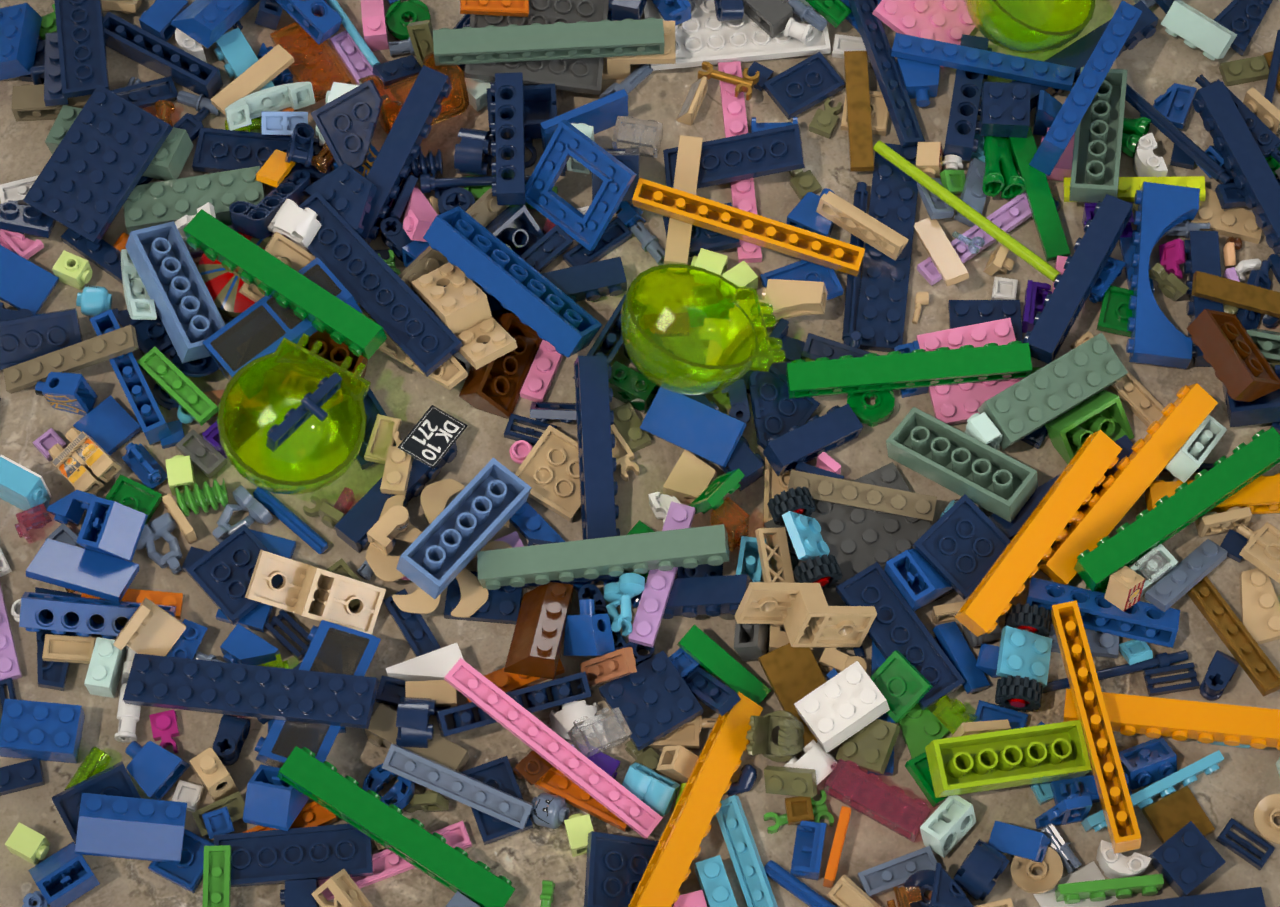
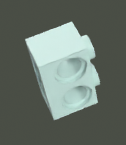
M958 795L948 796L920 827L924 846H930L932 851L944 858L976 823L973 804Z

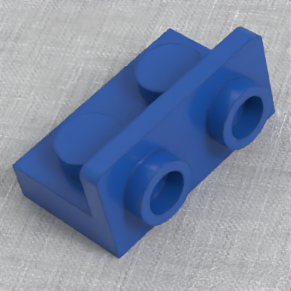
M1162 736L1118 752L1122 768L1128 775L1131 790L1159 781L1177 772V755Z

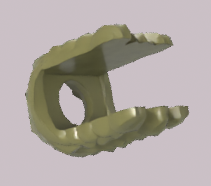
M779 710L768 713L763 717H750L749 725L751 729L747 731L746 739L750 740V743L746 746L748 755L762 754L772 761L785 762L792 759L794 755L800 753L804 748V725L791 712ZM777 726L780 727V730H778V745L772 740V732Z

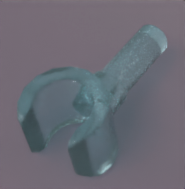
M956 231L952 234L953 237L968 245V249L972 254H977L980 251L974 244L983 247L985 244L981 237L970 239Z

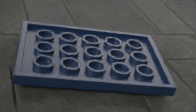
M98 84L23 201L98 245L173 127Z

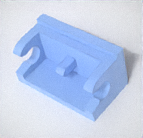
M261 111L262 135H292L298 123L308 124V112Z

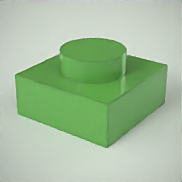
M943 170L940 172L943 187L954 195H961L966 181L964 170Z

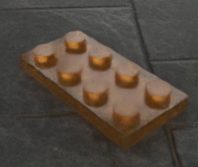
M297 22L270 34L275 46L279 44L294 57L295 62L289 66V69L297 82L312 83L315 103L326 98V93L331 91L333 82L351 84L350 78L327 41L325 40L319 45Z

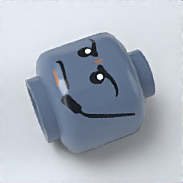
M541 793L538 797H534L531 802L534 806L530 817L538 826L557 829L569 817V807H566V801L561 796Z

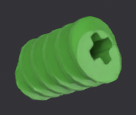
M224 478L222 485H219L218 481L214 479L212 487L209 486L207 481H204L203 489H200L198 484L195 483L193 491H190L188 486L185 485L184 493H181L178 487L175 488L178 507L185 517L190 515V509H192L195 515H198L200 507L207 513L210 505L216 511L219 508V503H221L223 508L229 504Z

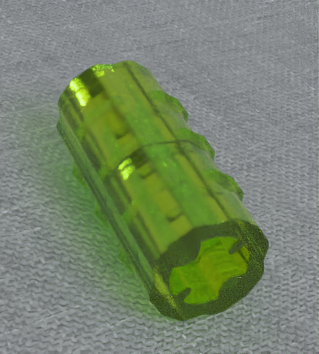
M93 747L64 790L106 770L112 760L111 756L99 748Z

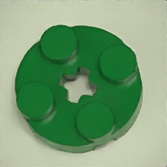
M420 0L396 1L389 7L386 13L388 31L400 40H407L410 37L407 30L409 23L424 20L431 21L428 7ZM413 17L411 22H405L404 18L409 19Z
M893 390L849 393L847 395V404H849L861 423L874 427L891 416L895 404ZM865 398H875L874 405L866 404Z

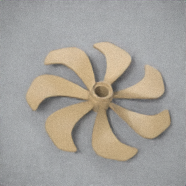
M449 478L429 484L422 490L420 497L421 505L429 524L445 509L448 499L465 488L464 485ZM395 495L388 498L379 519L392 506H403L405 495ZM509 520L506 522L504 527H509ZM410 523L408 529L404 532H399L394 539L413 543L422 531ZM491 541L481 551L512 547L504 541ZM370 543L365 559L380 580L393 582L405 577L396 569L400 556H386ZM464 568L456 576L461 600L451 612L452 616L461 618L472 616L488 599V589L483 588L478 578ZM419 587L411 594L393 595L392 599L403 612L429 614L438 607L441 594L434 599Z

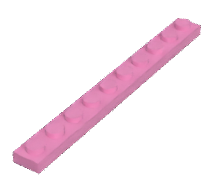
M740 61L718 63V71L742 78ZM719 80L725 138L747 134L748 125L744 92L739 93V96L735 97L736 85ZM753 178L730 182L732 207L757 214ZM739 240L740 247H737L738 263L742 261L746 263L762 262L761 246Z
M462 658L458 660L444 677L446 682L644 839L650 836L663 819L662 816Z

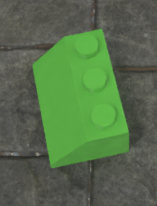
M1106 390L1100 391L1045 425L1052 445L1067 464H1069L1089 435L1099 430H1102L1113 441L1118 440L1124 435H1127L1129 439L1134 438L1119 396Z

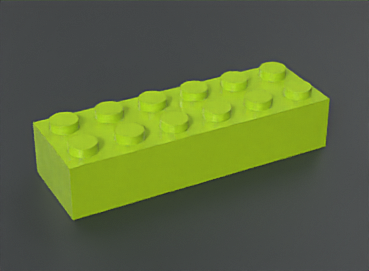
M1080 720L937 739L931 741L925 747L936 798L1077 778L1086 775L1092 770Z

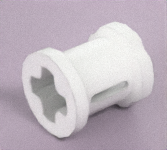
M790 17L784 30V36L794 37L801 40V43L806 44L812 31V25H804L795 21V18Z

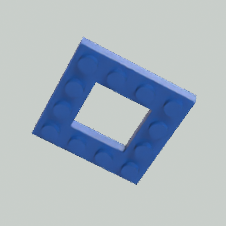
M562 120L525 186L526 202L555 225H558L586 249L592 251L597 246L637 174L567 120ZM570 156L603 180L585 215L552 191Z

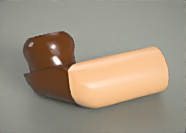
M1233 236L1227 238L1223 248L1224 267L1236 266L1235 250L1242 248L1241 238H1234Z

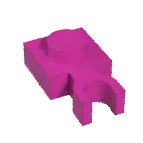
M1178 238L1159 245L1160 264L1168 274L1171 272L1175 273L1177 278L1182 279L1183 273L1179 265L1185 263L1184 241Z
M175 710L149 715L154 741L161 740L159 746L165 749L171 745L173 746L174 753H179L177 744L173 740V737L180 736Z

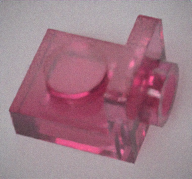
M44 503L16 514L19 522L15 524L17 533L20 538L25 537L28 544L33 542L29 530L42 528L46 523L52 521Z

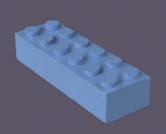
M174 221L131 231L125 248L150 299H154L155 309L182 364L211 356L202 342L224 327L225 323Z
M492 458L400 555L396 569L432 598L436 599L477 555V552L481 551L527 501L532 487L495 458Z

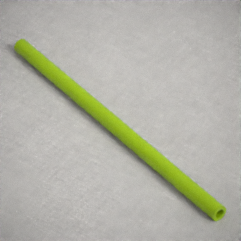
M879 140L874 145V151L1048 279L1055 282L1057 276L1061 275V272L885 143Z

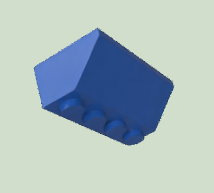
M195 0L173 19L171 24L208 49L260 0Z
M82 793L75 854L180 863L187 803Z

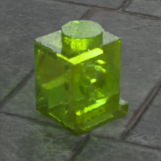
M947 695L943 696L935 704L937 708L932 712L952 734H954L961 723L973 722L977 718L975 714L966 713L967 708L960 700L956 699L954 701V699H950Z

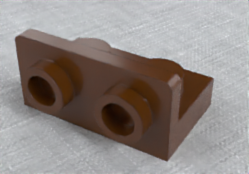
M532 750L514 767L513 773L519 781L524 778L530 785H534L553 766Z

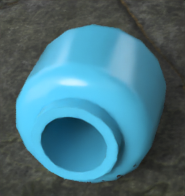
M87 285L82 293L78 292L76 306L81 307V313L85 316L95 317L111 309L112 294H109L105 287Z

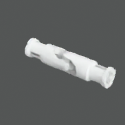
M125 646L127 649V659L123 663L122 686L117 712L119 725L118 733H115L114 738L118 742L132 743L137 741L135 732L136 723L140 719L141 705L125 704L123 701L134 655L137 653L128 646Z

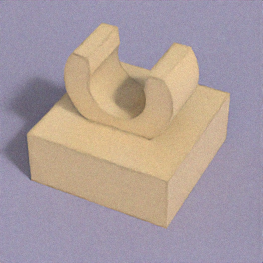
M1003 245L995 249L991 253L983 272L992 276L997 271L1004 275L1007 274L1008 270L1011 271L1015 262L1006 257L1009 249Z

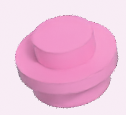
M524 440L516 441L509 450L512 461L522 464L532 450V445Z

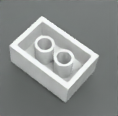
M858 661L794 704L799 716L826 753L890 710L887 700Z

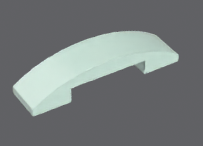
M295 82L257 91L235 101L225 108L229 130L232 131L252 124L251 119L260 117L261 111H279L288 107L297 110L315 104L312 83Z
M121 249L122 281L131 319L156 320L154 299H150L127 250Z

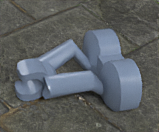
M241 485L232 492L237 504L226 505L217 521L218 527L212 532L219 543L244 524L250 527L256 521L267 525L273 519L271 513ZM244 510L249 512V515L233 526L229 524L233 511Z
M165 513L151 521L149 526L144 525L136 550L146 548L147 556L161 568L169 566L172 573L176 575L182 571L178 561L182 558L178 539L171 534L176 528V522L170 513ZM161 537L169 543L170 552L164 556L156 551L154 541Z

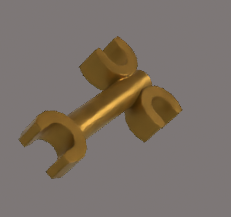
M705 61L702 62V70L707 72L699 70L698 79L705 76L708 80L713 78L736 85L735 97H738L741 92H746V100L749 101L752 97L753 86L759 82L760 71H757L754 76H748L749 68L746 67L741 78L715 70L711 63Z

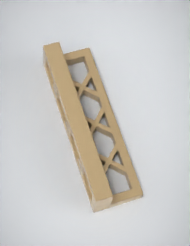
M831 191L827 195L823 194L820 198L816 210L817 213L896 261L907 245L909 239Z
M785 527L758 528L755 530L764 582L795 583ZM764 535L767 537L768 545L765 543ZM769 559L771 560L772 569L769 567ZM771 624V627L782 626V630H785L783 624Z
M345 869L333 875L311 894L321 907H373ZM326 888L334 895V903L328 902L322 894Z

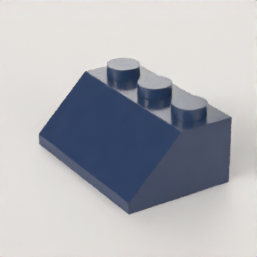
M510 205L485 227L519 256L545 235L525 205Z

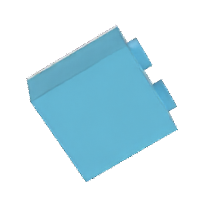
M0 455V498L37 518L41 512L47 509L52 497L42 476Z

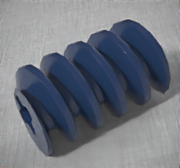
M428 149L427 156H424L421 150L416 159L413 158L408 176L413 173L414 177L419 179L421 172L422 174H430L431 172L435 178H438L439 172H441L443 176L441 150L437 149L436 156H433L431 149Z

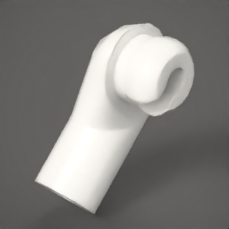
M1258 258L1240 261L1235 267L1239 281L1244 283L1246 280L1244 274L1247 271L1259 270L1261 261Z

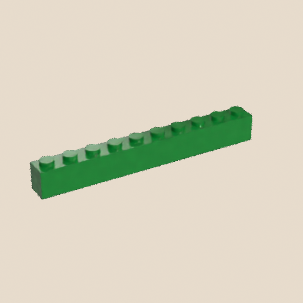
M201 209L183 229L187 237L186 242L195 250L200 248L210 260L221 262L228 272H236L245 283L256 285L263 295L267 297L271 295L285 309L287 307L291 308L298 318L309 320L319 332L325 331L329 333L336 343L340 345L344 343L354 355L358 357L362 355L369 360L387 339L382 326Z
M1012 341L1007 345L988 343L983 347L964 345L959 349L940 347L935 351L916 349L911 353L892 351L887 355L879 356L876 353H868L863 357L855 358L852 355H845L839 359L829 360L827 357L815 359V361L805 362L803 359H797L787 363L786 368L789 399L1024 379L1032 373L1029 343H1022L1021 341Z
M1274 427L1266 432L1264 429L1260 430L1252 437L1253 441L1247 445L1244 442L1238 445L1232 451L1234 454L1228 458L1226 456L1219 458L1213 464L1215 467L1209 471L1206 469L1200 471L1194 477L1195 480L1189 485L1187 482L1181 484L1175 490L1173 496L1170 498L1167 495L1156 502L1154 509L1151 511L1148 509L1143 510L1136 516L1137 520L1132 524L1126 522L1116 530V535L1111 538L1106 536L1096 544L1097 548L1091 552L1089 549L1082 552L1077 557L1078 561L1074 569L1093 592L1108 582L1112 574L1124 566H1131L1158 545L1166 542L1279 464L1280 435Z
M296 746L278 771L277 777L454 893L460 892L480 907H504L515 891L509 879L502 875L495 876L489 872L490 868L481 861L475 863L468 858L466 851L457 846L452 848L446 844L447 840L436 832L433 834L429 833L424 829V824L417 819L411 818L409 820L402 815L403 811L393 804L388 806L380 801L381 797L374 791L368 789L366 792L358 786L359 782L348 775L343 777L336 772L337 768L327 761L322 763L314 758L316 755L308 748L302 747L300 749Z

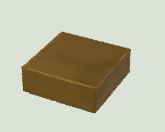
M811 797L785 798L788 826L800 824L801 821L814 822Z

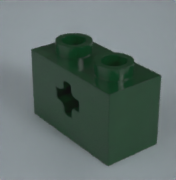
M615 361L611 367V378L608 379L609 387H612L613 397L624 403L630 402L633 408L645 414L657 394V382Z

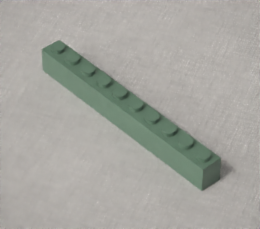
M654 17L642 20L628 18L622 21L556 22L543 25L534 23L523 26L511 24L503 27L489 25L483 28L463 27L462 29L441 28L433 30L435 66L664 54L665 46L663 18L656 19Z
M724 524L477 552L478 581L483 588L488 590H497L500 586L509 585L512 587H522L527 583L544 585L548 584L549 581L555 580L570 582L574 578L582 577L585 579H596L600 575L617 577L628 572L644 574L648 570L655 569L670 571L673 567L682 566L684 568H696L701 564L717 566L723 564V562L730 561L728 533Z

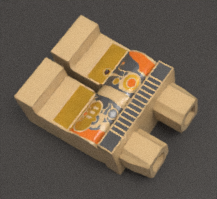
M72 427L65 435L71 443L65 449L57 443L48 451L53 459L51 463L73 485L75 490L96 495L105 486L98 478L108 483L122 467L92 437Z

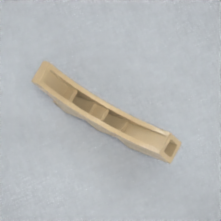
M768 279L767 288H763L762 300L736 298L735 307L731 308V319L705 318L704 325L699 329V340L702 341L705 347L704 361L706 364L705 370H701L700 383L703 384L706 392L716 394L723 371L731 358L743 344L758 332L777 323L781 318L788 319L802 315L824 314L828 295L825 283Z

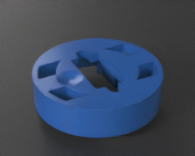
M382 763L368 773L363 783V790L367 792L369 789L378 794L384 788V783L388 784L398 775L383 769ZM398 776V782L383 797L379 796L381 797L380 801L386 805L393 804L402 810L413 798L415 782Z

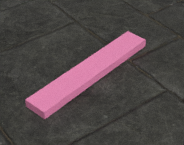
M463 821L434 831L447 840L446 844L452 848L457 846L464 850L472 847ZM386 849L372 854L373 875L351 878L360 889L416 867ZM328 879L318 880L319 886L325 883ZM328 888L322 892L327 901L334 899V895Z

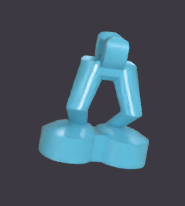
M625 573L619 577V582L608 583L604 586L603 598L610 603L606 605V609L612 622L611 629L614 632H618L622 627L623 636H627L632 632L631 598L638 596L644 591L645 578L636 573ZM621 605V612L619 614L616 607Z

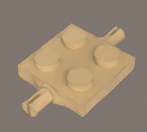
M1268 522L1256 531H1252L1241 523L1236 532L1247 538L1248 541L1239 555L1280 583V531Z
M701 714L650 744L648 748L663 749L664 746L681 745L686 749H699V736L702 728H713L717 718H702Z

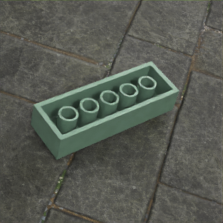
M1109 70L1075 131L1069 201L1098 203V201H1103L1106 194L1117 198L1128 70Z
M62 106L45 140L52 155L82 108ZM173 127L142 176L164 181L179 178L194 146L185 129Z
M260 166L136 185L123 205L128 235H130L131 231L172 221L175 222L185 215H196L197 209L208 202L214 206L216 219L227 226L232 225L229 212L231 204L237 201H245L257 205L266 197L264 183L256 180V174L261 169Z
M1101 332L988 399L977 410L980 414L985 412L1001 432L1003 439L1000 442V446L1005 450L1070 409L1118 382L1128 371Z
M915 407L910 410L886 440L889 458L960 496L966 494L975 504L1009 522L1013 521L1038 488L1037 471Z

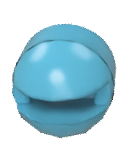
M179 405L177 417L180 419V422L184 424L193 422L194 419Z

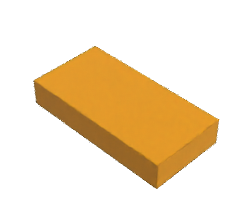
M276 149L257 172L256 180L277 188L296 162H285L286 152Z

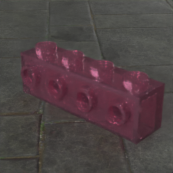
M839 759L824 787L826 794L912 842H915L920 834V827L929 818L931 811L928 805L921 799L908 797L901 788L894 785L890 787L883 783L879 776L874 773H865L860 770L856 763L850 760L844 761Z

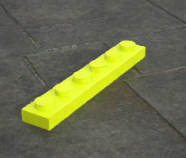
M1205 176L1119 177L1117 198L1126 202L1135 201L1136 190L1141 189L1143 182L1199 188V201H1205L1206 198ZM1064 177L1063 179L1064 202H1074L1069 201L1071 177Z

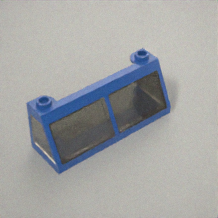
M315 258L298 271L352 308L363 313L351 293L319 258ZM269 295L268 297L264 296L202 343L223 375L249 399L263 385V378L260 373L318 330L313 327L312 322L307 319L301 320L294 314L291 308H283L276 302L274 297Z
M322 620L318 627L313 625L307 639L311 640L310 646L298 670L365 676L381 639L371 634ZM275 719L266 738L260 737L254 749L258 752L255 760L268 766L281 768L297 746L300 749L302 747L308 748L316 755L314 758L324 763L341 726Z

